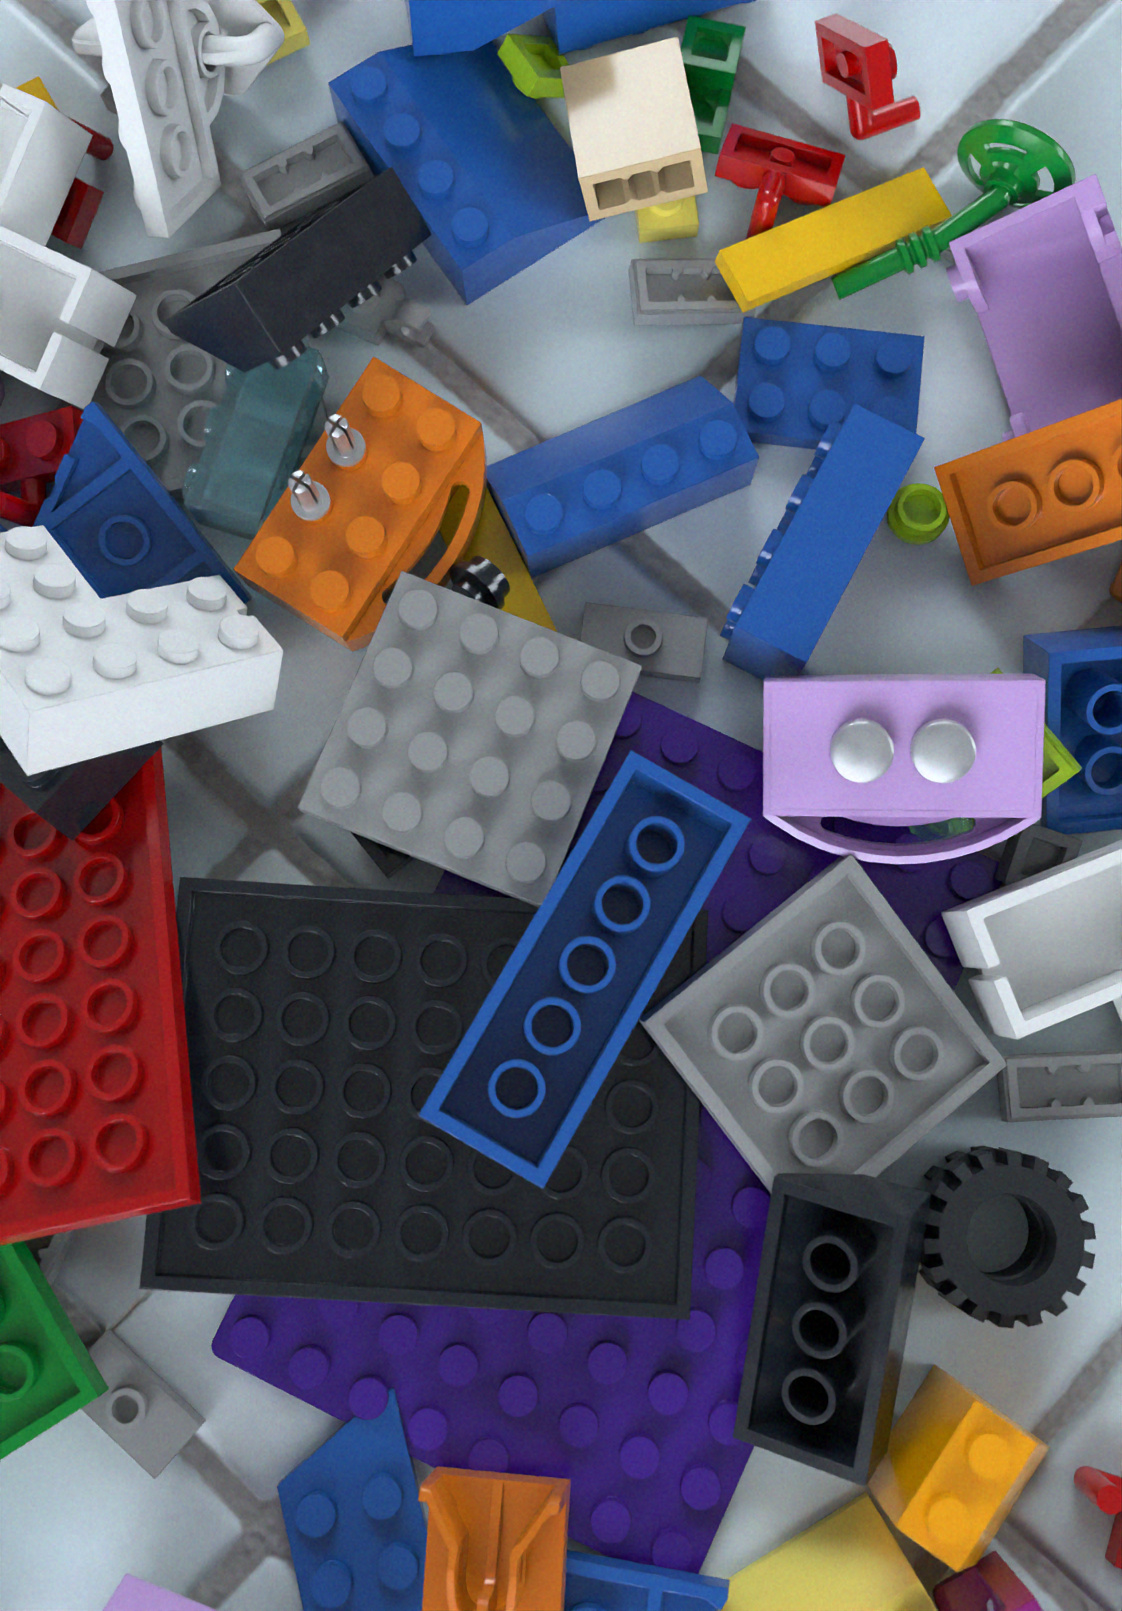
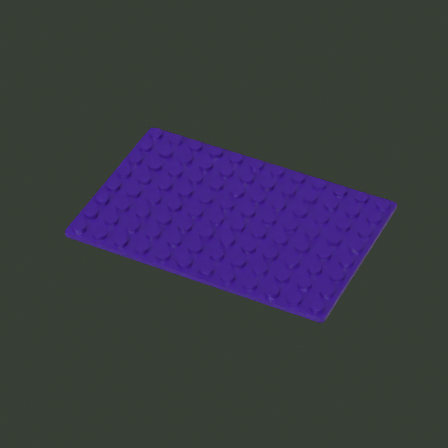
M632 692L561 870L631 750L751 819L700 909L708 910L706 964L839 858L840 855L821 850L795 838L763 816L762 751ZM823 816L821 819L822 827L828 831L871 842L916 843L946 838L920 825H873L839 816ZM978 852L953 859L914 864L875 863L856 859L954 992L964 967H962L941 912L999 889L1002 881L994 879L999 862ZM447 870L444 871L434 893L514 898ZM700 1101L690 1320L235 1295L212 1340L211 1348L216 1357L345 1423H348L354 1416L363 1420H372L379 1417L386 1409L389 1401L388 1389L394 1387L410 1456L433 1468L439 1466L571 1479L568 1537L609 1558L699 1574L754 1448L752 1444L733 1438L771 1193Z

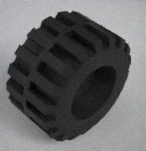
M976 1146L970 1147L971 1152L968 1153L955 1151L945 1156L947 1162L945 1166L940 1168L932 1165L923 1175L929 1180V1183L921 1191L931 1193L919 1262L922 1269L918 1271L925 1282L936 1289L939 1296L970 1317L983 1323L985 1320H988L996 1326L1003 1328H1014V1321L1017 1320L1028 1327L1042 1324L1040 1312L1046 1310L1058 1316L1069 1308L1061 1297L1067 1291L1079 1296L1086 1286V1283L1078 1279L1077 1275L1081 1266L1093 1269L1095 1254L1085 1251L1084 1243L1085 1240L1096 1239L1094 1224L1082 1220L1080 1216L1081 1213L1089 1209L1083 1195L1071 1192L1068 1189L1073 1182L1062 1171L1050 1169L1048 1167L1049 1162L1043 1159L1001 1147ZM1001 1194L1011 1195L1019 1202L1027 1218L1028 1239L1025 1249L1020 1257L1009 1267L996 1272H983L975 1266L969 1254L967 1230L970 1220L977 1208L988 1199Z

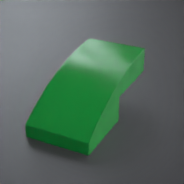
M688 15L680 49L701 151L719 154L746 26Z

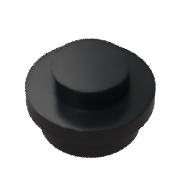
M474 556L468 562H458L450 571V578L453 583L452 591L502 610L505 604L504 597L509 593L510 586L504 574L491 561L481 556Z

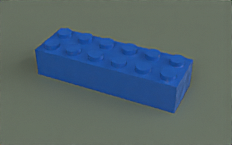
M631 750L419 1116L543 1189L751 819Z

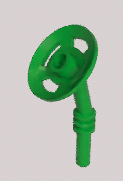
M988 119L973 124L965 131L958 144L957 157L965 176L984 194L934 229H931L928 225L921 228L920 236L914 231L908 234L907 242L899 238L895 240L894 248L831 277L839 300L903 270L908 275L914 273V266L917 264L921 269L926 267L929 258L934 263L939 261L941 253L950 247L949 242L974 231L1008 206L1021 209L1074 184L1076 179L1075 169L1070 157L1054 139L1025 123L1008 119ZM989 143H1002L1012 145L1026 151V154L1019 150L1008 147L991 148ZM971 155L981 164L979 170L980 178L973 169ZM1044 167L1048 169L1054 182L1053 192L1038 189L1040 177L1037 171Z

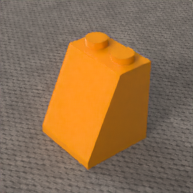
M934 1364L891 1430L887 1453L870 1478L867 1486L896 1528L956 1572H959L979 1562L1050 1447Z

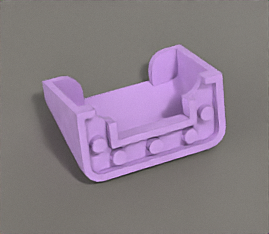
M1096 174L949 242L956 264L946 268L951 287L957 301L960 303L969 298L978 314L1012 415L1010 417L1012 430L1002 433L1003 442L1122 399V247Z

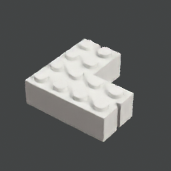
M0 83V370L43 392L84 409L90 404L109 361L108 358L100 354L105 343L115 347L137 295L92 268L45 247L93 135L48 102L5 83Z
M44 525L35 527L21 526L6 532H0V736L27 776L274 710L283 649L254 615L247 617V606L220 575L198 577L186 582L152 589H139L131 593L100 599Z
M1122 840L941 912L962 967L977 968L979 975L969 978L968 982L989 1034L1019 1039L1112 1000L1122 1022Z

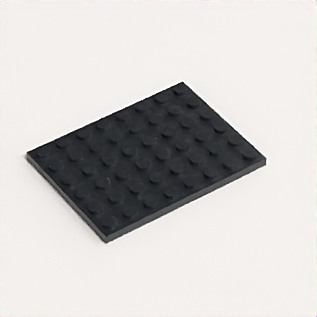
M180 877L176 919L201 1203L146 1215L139 1289L690 1320L700 1100L638 1020L542 1189L419 1116L539 907L517 898ZM699 910L639 1019L706 965L708 910Z

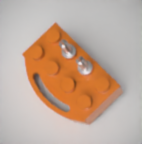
M374 356L336 414L328 418L329 422H325V431L300 469L291 474L293 479L288 478V487L233 569L250 588L352 652L370 644L387 605L384 602L394 589L401 571L409 573L428 550L440 529L449 502L460 485H464L469 489V495L456 534L445 554L431 573L424 579L445 588L451 579V569L458 562L463 561L476 534L484 507L487 485V457L482 423Z

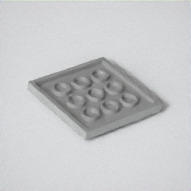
M280 229L99 272L133 292L137 297L115 347L105 343L100 354L108 358L109 361L91 402H98L175 500L300 469L325 431V422H329L308 335L302 339L307 350L286 366L274 370L270 363L267 362L244 373L172 334L163 322L282 235ZM71 404V406H74V407H76V408H78V409L84 411V409H82V408H80V407H78V406H75V405Z
M401 571L298 808L303 813L540 907L559 875L641 673L642 665Z
M852 854L847 857L840 856L638 1019L770 1193L772 1192L774 1176L778 1173L865 1174L876 1178L1007 1065Z

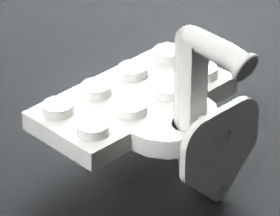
M86 0L87 6L94 17L75 31L72 37V45L78 54L102 57L104 76L108 83L111 84L119 117V138L122 146L127 151L133 175L134 200L142 213L146 233L149 237L170 239L221 186L209 126L219 111L222 96L244 94L284 42L283 29L256 0Z

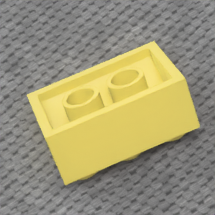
M864 1492L727 1578L730 1580L728 1600L721 1609V1611H937L867 1492Z

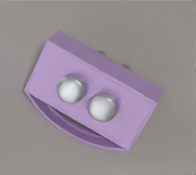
M1035 674L765 675L763 816L795 838L821 850L843 857L852 854L857 860L875 863L914 864L953 859L1004 841L1041 818L1046 680ZM823 816H839L873 825L916 826L941 822L954 817L974 818V826L969 831L947 838L896 844L871 842L828 831L822 827L821 819Z

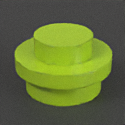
M922 483L909 484L899 489L886 512L887 523L892 533L901 541L912 545H924L936 540L943 533L949 522V513L942 493L934 486Z

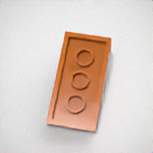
M1122 399L934 467L971 586L1122 540Z
M437 1466L421 1484L418 1501L427 1502L429 1507L422 1611H564L571 1479Z

